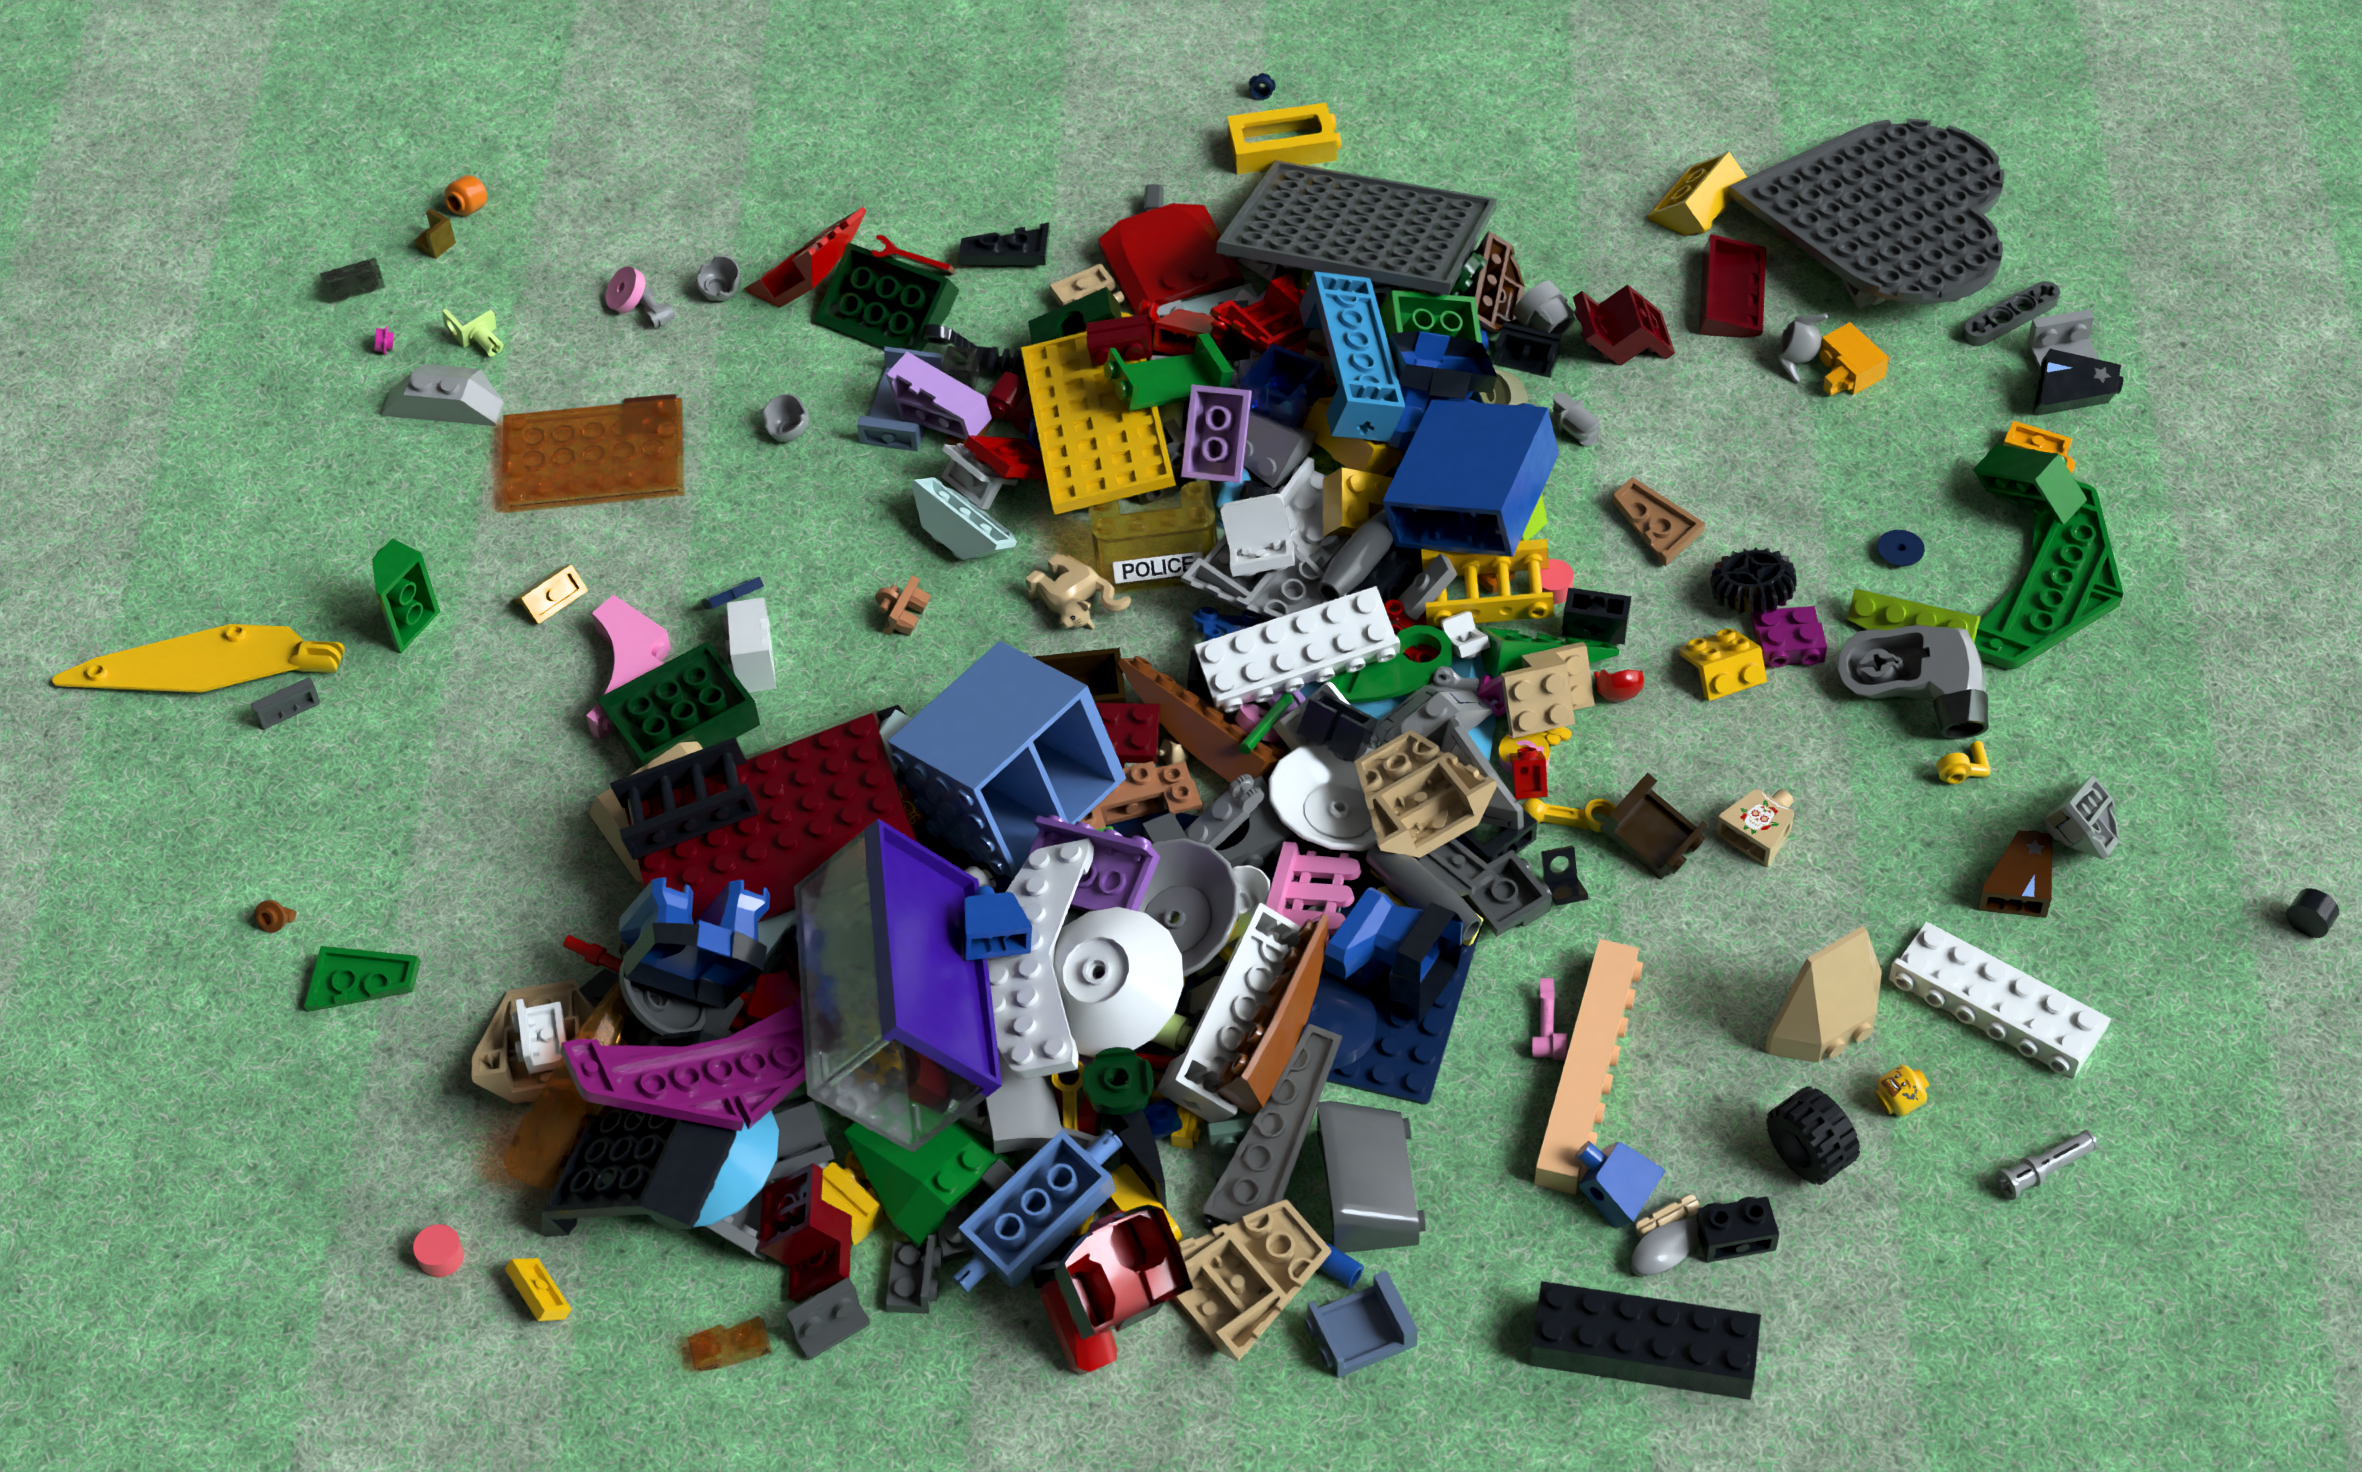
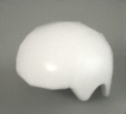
M1251 865L1233 867V872L1240 887L1239 918L1258 903L1266 906L1271 886L1270 879L1262 870Z

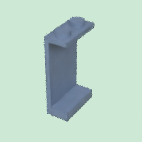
M885 346L886 369L868 417L860 416L857 423L860 444L919 451L926 427L901 419L886 373L906 352L945 373L942 354Z

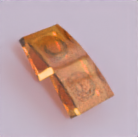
M760 1316L728 1329L719 1324L688 1337L694 1366L697 1371L719 1369L772 1353L765 1322Z

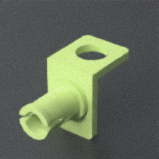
M447 309L442 311L445 328L464 348L477 341L490 357L495 355L492 349L497 353L502 351L504 344L491 332L496 329L495 314L492 310L464 326Z

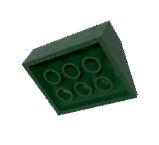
M848 242L813 321L881 348L886 346L922 351L928 343L922 339L924 325H942L950 313L959 289L948 278L888 256L878 258L872 254L871 250Z
M709 641L597 698L598 705L637 769L650 763L678 743L698 741L704 749L725 740L737 738L760 725L755 700Z

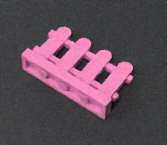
M1283 842L1266 906L1299 926H1302L1307 919L1313 920L1323 913L1327 915L1329 921L1326 950L1330 941L1328 940L1329 935H1334L1345 920L1343 914L1336 912L1337 907H1348L1354 901L1352 889L1349 886L1343 885L1344 880L1357 879L1361 875L1360 864L1356 859L1350 858L1349 853H1340L1339 857L1317 856L1316 851H1307V855H1300L1296 842ZM1311 878L1333 879L1332 884L1310 883ZM1304 905L1326 906L1325 912L1303 910Z

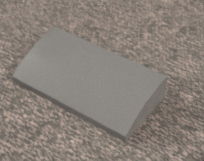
M998 1048L1002 1087L988 1097L983 1095L993 1152L997 1154L1045 1146L1062 1130L1051 1075L1030 1079L1018 1078Z

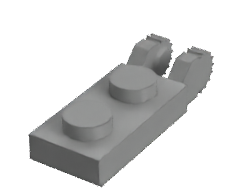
M1240 775V777H1237V780L1230 784L1229 790L1221 795L1184 832L1188 839L1210 845L1215 849L1250 816L1249 814L1261 803L1265 794L1260 788L1253 787L1254 780L1250 775Z

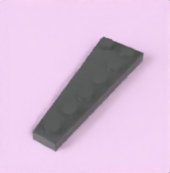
M1312 1024L1307 1026L1268 1100L1257 1113L1251 1127L1238 1146L1225 1172H1223L1202 1212L1234 1224L1243 1220L1242 1217L1282 1201L1343 1036Z

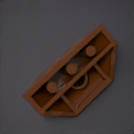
M1488 231L1476 249V252L1488 263L1477 275L1474 273L1470 278L1473 281L1463 294L1459 293V296L1476 298L1480 327L1490 332H1501L1504 322L1517 325L1518 319L1514 316L1513 310L1523 297L1525 285L1519 266L1513 256L1515 254L1513 245Z

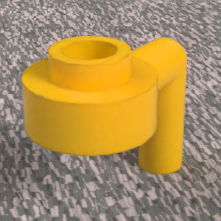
M1975 741L1970 744L1974 763H1970L1968 756L1963 753H1951L1940 758L1936 764L1939 778L1946 783L1959 784L1969 776L1987 777L1990 774V767L1981 741Z

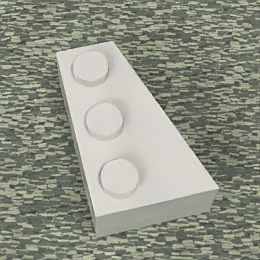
M765 598L728 602V615L723 616L725 634H729V640H725L728 659L731 658L732 664H728V667L748 693L777 689Z

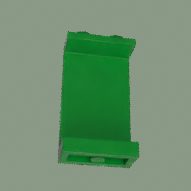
M1209 333L1197 335L1193 354L1125 364L1117 350L1109 348L1107 362L1104 363L1105 377L1111 381L1116 389L1117 396L1123 400L1129 411L1190 401L1191 385L1230 388L1233 369Z

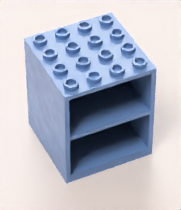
M1002 641L996 643L887 741L893 752L891 758L904 775L903 783L912 792L915 798L913 803L926 820L924 824L926 830L935 838L941 837L945 839L955 850H964L976 862L981 863L983 861L988 864L998 875L1005 874L1012 879L1016 877L1025 863L1039 831V828L1033 823L1036 816L1047 818L1051 814L1062 818L1066 823L1075 825L1077 821L1080 822L1126 779L1088 686Z

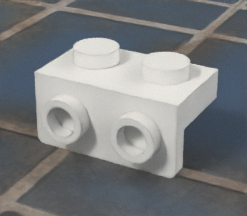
M523 999L516 1000L517 1012L511 1015L515 1033H520L521 1041L515 1042L518 1061H525L529 1074L567 1067L560 1053L562 1042L567 1041L561 1002L526 1008Z

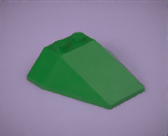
M894 1091L843 1133L846 1142L892 1225L917 1248L928 1240V1234L934 1235L943 1227L946 1212L981 1183V1176L998 1159H1001L1010 1168L1017 1164V1160L1009 1152L994 1154L990 1136Z

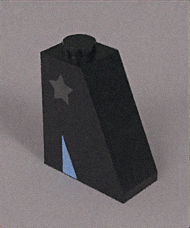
M2049 349L2041 361L2032 415L2039 416L2109 403L2115 394L2121 392L2124 378L2120 376L2121 365Z

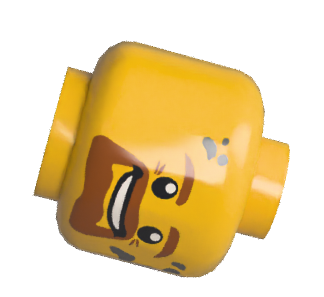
M1898 1065L1877 1079V1090L1874 1091V1094L1888 1115L1894 1113L1897 1116L1903 1117L1926 1103L1927 1093L1925 1088L1929 1086V1083L1918 1068L1913 1071L1907 1065Z

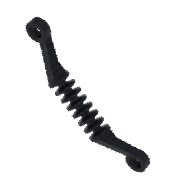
M936 324L924 325L922 334L924 341L938 345L952 344L990 376H995L998 368L1001 369V375L1012 369V373L1019 376L1021 370H1023L1024 377L1027 380L1020 349L1015 351L1014 357H1011L1009 348H1005L1002 356H999V349L996 346L991 348L976 346L948 327Z

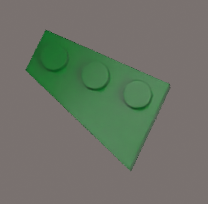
M321 946L304 1008L307 1012L413 992L421 961L415 955Z

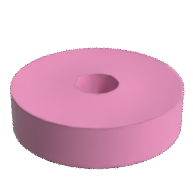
M625 266L617 271L607 288L606 303L608 307L622 314L631 311L641 299L645 288L643 273L631 266Z
M1246 703L1238 710L1235 720L1240 727L1250 733L1269 710ZM1272 727L1262 740L1280 742L1282 738Z

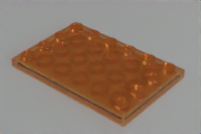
M682 398L503 415L501 501L503 513L685 495Z

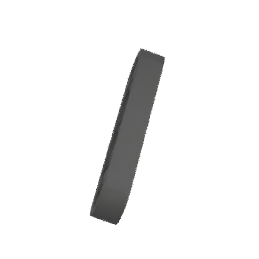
M2049 281L2039 282L1972 317L1965 323L1963 331L1964 341L1972 346H1983L2057 306L2059 300V287ZM2026 305L2030 308V310L2021 311L2018 310L2015 306ZM2002 317L2005 318L2008 322L1997 323L1993 320V318Z

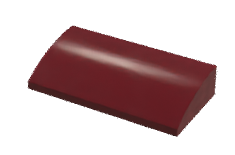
M1710 234L1703 249L1699 334L1735 338L1762 335L1766 247Z

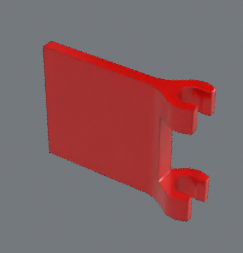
M876 236L877 240L886 245L885 249L881 252L872 250V254L878 258L887 256L893 259L901 258L954 274L955 269L950 264L898 249L886 236Z

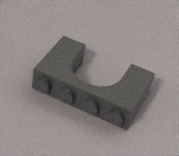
M1262 776L1253 779V787L1260 788L1265 795L1261 803L1243 822L1248 832L1247 835L1237 845L1217 851L1231 864L1232 868L1251 865L1260 869L1267 864L1279 860L1283 842L1297 843V834L1280 821L1269 802V787ZM1173 812L1142 824L1143 838L1149 840L1152 844L1157 841L1188 839Z

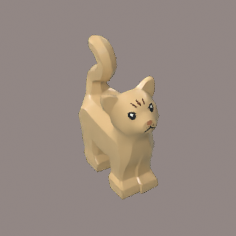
M1056 554L1048 560V570L1053 574H1061L1056 580L1050 579L1043 572L1037 570L1025 578L1027 596L1031 600L1035 598L1042 599L1049 610L1061 616L1060 624L1065 629L1070 627L1079 628L1081 626L1091 630L1095 629L1089 614L1091 604L1085 600L1092 597L1098 591H1102L1100 599L1102 605L1111 612L1124 611L1131 603V599L1128 596L1119 600H1113L1114 587L1110 582L1101 578L1091 566L1084 565L1070 555L1066 557Z

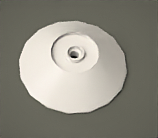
M1312 744L1300 746L1280 759L1268 779L1269 802L1280 821L1302 839L1331 850L1365 851L1377 843V836L1372 825L1371 815L1366 804L1355 762L1352 763L1351 761L1338 759L1332 751L1327 749L1328 746L1325 744L1323 746ZM1367 747L1365 754L1361 757L1372 752L1374 749Z
M1121 907L1088 912L1060 930L1055 943L1053 968L1070 1033L1075 1041L1078 1054L1096 1058V1054L1108 1048L1125 1047L1135 1050L1154 1039L1174 1015L1184 986L1182 955L1169 930L1146 913ZM1101 970H1105L1104 975L1096 979V974Z

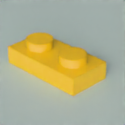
M517 1258L509 1261L505 1271L537 1321L566 1319L572 1309L540 1259Z

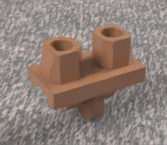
M912 575L901 596L898 594L899 587L896 585H891L890 588L883 587L877 591L875 599L880 605L878 610L884 614L888 610H892L888 617V622L882 631L883 633L891 635L895 629L909 636L911 635L919 617L906 611V607L908 606L922 614L931 598L930 594L917 587L920 581L919 578Z

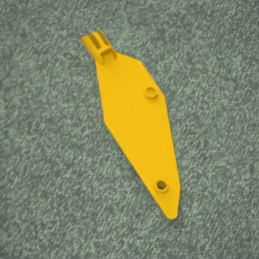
M227 624L99 656L56 674L52 682L55 686L202 693L291 670L336 673L345 652V646L339 642L304 641L289 626Z

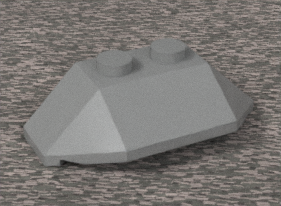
M423 364L389 391L381 413L382 416L497 426L504 402L481 369Z

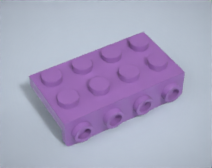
M1051 814L1047 818L1035 817L1033 823L1039 828V831L1028 857L1032 852L1040 848L1087 838L1094 845L1093 861L1088 874L1081 876L1069 908L1084 912L1115 907L1134 911L1139 910L1161 857L1151 847L1152 843L1149 840L1136 835L1132 839L1126 838L1119 832L1105 828L1103 832L1098 831L1092 826L1079 821L1075 825L1069 824L1062 818Z

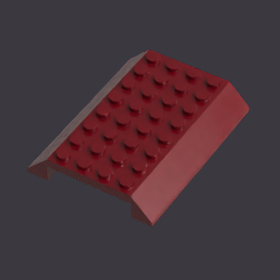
M875 707L746 755L748 763L735 766L739 784L747 783L758 804L760 814L638 858L644 887L652 879L662 877L666 878V887L683 892V887L689 885L693 891L692 920L693 924H695L696 919L730 881L743 880L744 890L761 895V890L765 887L770 893V906L758 921L760 923L868 882L864 830L874 821L880 819L918 843L914 830L908 820L880 732L881 724ZM723 772L708 778L704 777L708 797L727 790ZM692 784L673 789L677 808L695 802ZM660 795L641 801L645 820L664 813ZM626 807L625 812L628 824L631 826L632 821L629 807Z

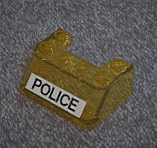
M1209 480L1190 482L1184 485L1180 491L1182 507L1120 514L1118 500L1087 507L1095 571L1101 578L1110 582L1114 587V594L1189 585L1180 581L1181 577L1198 557L1204 560L1218 543Z

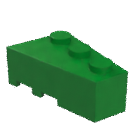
M1996 444L1973 469L1989 493L2016 505L2021 501L2034 506L2032 511L2039 515L2044 511L2055 515L2056 522L2065 525L2087 500L2067 468L2066 460L2058 453Z

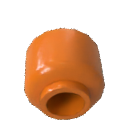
M472 175L461 176L451 182L445 189V204L447 208L459 216H469L481 209L487 202V192L484 184Z

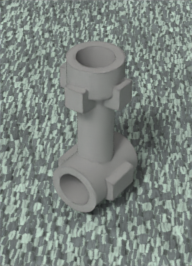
M645 285L642 297L637 304L642 303L649 310L646 312V317L650 325L656 328L671 322L675 318V314L669 303L666 302L659 305L653 298L655 292L652 287L648 288Z

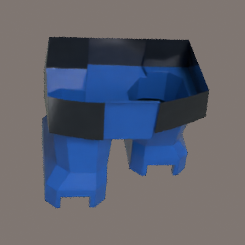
M1420 331L1391 334L1388 345L1405 403L1403 414L1388 442L1392 447L1400 450L1408 449L1425 414L1424 411L1427 410L1431 400L1460 401L1469 399L1473 392H1493L1497 375L1482 343L1460 337Z
M664 877L652 879L620 916L618 933L623 943L632 946L623 956L625 979L722 1009L727 1008L764 971L767 946L758 941V921L769 909V891L764 887L761 890V895L744 890L743 880L730 881L696 919V923L693 924V891L690 886L685 885L683 892L666 887V878Z
M1372 887L1367 888L1329 941L1324 953V970L1363 991L1386 970L1391 968L1389 974L1390 1000L1400 1002L1401 1012L1419 1024L1458 969L1462 946L1463 922L1458 913L1432 902L1426 910L1398 906L1386 894Z

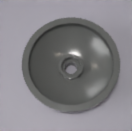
M622 962L619 972L621 991L627 1006L643 1025L660 1035L698 1031L704 1026L708 1004L625 979L624 962Z

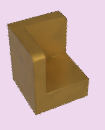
M430 208L426 211L430 227L419 235L414 242L416 248L437 259L452 247L456 240L450 219Z

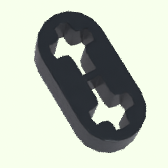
M1245 480L1239 496L1249 499L1250 497L1276 494L1279 489L1276 487L1272 488L1269 484L1261 481Z

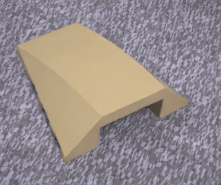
M1413 730L1407 731L1354 761L1371 815L1372 825L1377 836L1378 846L1381 851L1396 854H1406L1421 858L1476 827L1497 787L1495 779L1490 776L1485 778L1480 775L1478 769L1470 764L1465 766L1458 761L1455 755L1450 752L1445 754L1440 751L1438 745Z
M1287 1199L1242 1217L1243 1220L1229 1226L1223 1224L1213 1228L1212 1233L1194 1240L1191 1237L1178 1243L1193 1289L1173 1298L1218 1352L1237 1362L1240 1361L1331 1254V1249Z

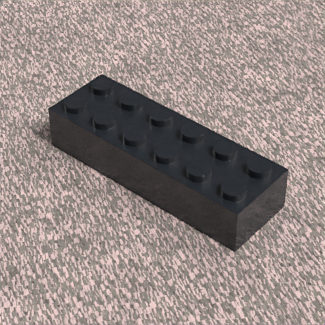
M1541 1281L1530 1366L1750 1400L1755 1380L1761 1314Z

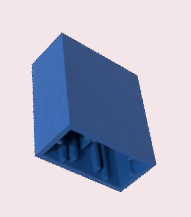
M1469 399L1460 401L1431 400L1382 501L1395 547L1513 557L1559 455L1548 407H1537L1528 403L1518 405L1478 403Z

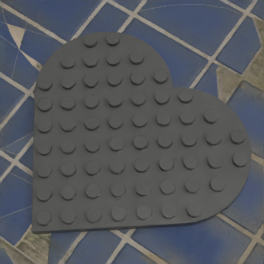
M1907 119V123L1891 124L1890 120L1869 123L1736 182L1728 188V196L1842 279L1858 288L1860 292L1869 293L1884 299L1916 304L1955 302L1976 293L1988 285L1996 276L2001 264L2003 244L1997 237V228L1984 214L1996 205L2001 196L2004 183V169L2000 168L1998 156L1986 143L1974 135L1950 125L1943 129L1930 126L1931 121L1921 119Z

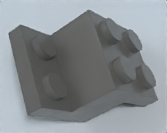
M808 1093L779 1102L771 1109L779 1129L777 1160L766 1181L773 1180L776 1182L812 1163L821 1168L827 1167V1161L835 1157L831 1145L826 1140L815 1102Z

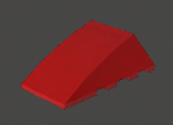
M861 207L829 226L803 245L804 247L795 251L775 268L773 267L763 274V277L745 287L746 291L780 308L811 291L842 257L848 242L852 241L866 213L865 208Z
M1291 273L1270 281L1264 298L1243 309L1233 300H1228L1211 308L1210 314L1216 321H1222L1227 325L1226 331L1258 353L1309 377L1315 378L1321 375V373L1307 369L1302 363L1305 348L1321 356H1329V351L1320 346L1314 347L1306 344L1308 335L1313 329L1304 327L1299 310V305L1305 291L1303 289L1298 290L1295 287V278Z

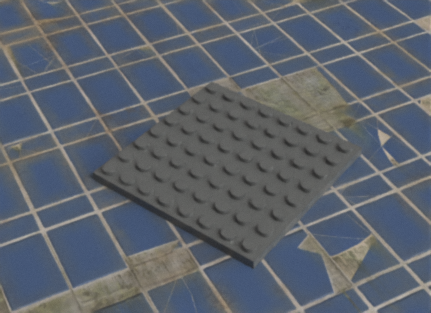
M1275 160L1217 241L1216 253L1225 254L1230 259H1253L1258 264H1281L1284 268L1292 270L1303 268L1309 269L1313 273L1315 271L1370 278L1371 283L1375 285L1392 284L1409 291L1420 289L1428 291L1429 294L1435 296L1449 295L1461 274L1463 265L1470 257V252L1475 248L1492 217L1497 199Z

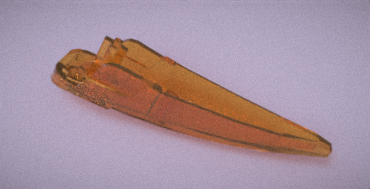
M620 979L615 982L573 1040L598 1039L600 1045H618L628 1009L621 991ZM561 1057L530 1113L527 1112L523 1117L504 1157L505 1170L511 1177L539 1189L552 1188L556 1185L587 1122L593 1114L596 1115L599 1107L598 1103L588 1102L579 1095L563 1057Z

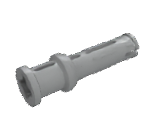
M2084 1130L2037 1157L2025 1156L2020 1160V1164L2011 1169L2003 1168L1996 1172L1997 1185L2008 1199L2014 1200L2020 1196L2021 1191L2028 1187L2042 1185L2047 1175L2095 1151L2098 1148L2097 1140L2089 1130Z

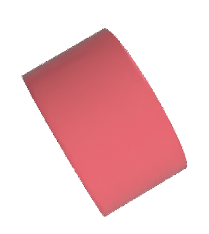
M1549 559V568L1540 569L1542 592H1553V603L1555 605L1566 601L1568 587L1573 588L1574 573L1566 562L1558 559Z
M444 1224L428 1226L414 1240L413 1252L421 1270L431 1277H445L455 1272L461 1266L464 1259V1249L457 1232L450 1226Z

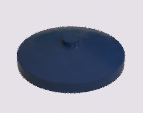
M1321 973L1310 1014L1300 1039L1309 1024L1343 1036L1331 1070L1349 1065L1362 1057L1374 1041L1377 1022L1375 1008L1368 996L1355 985L1336 976Z

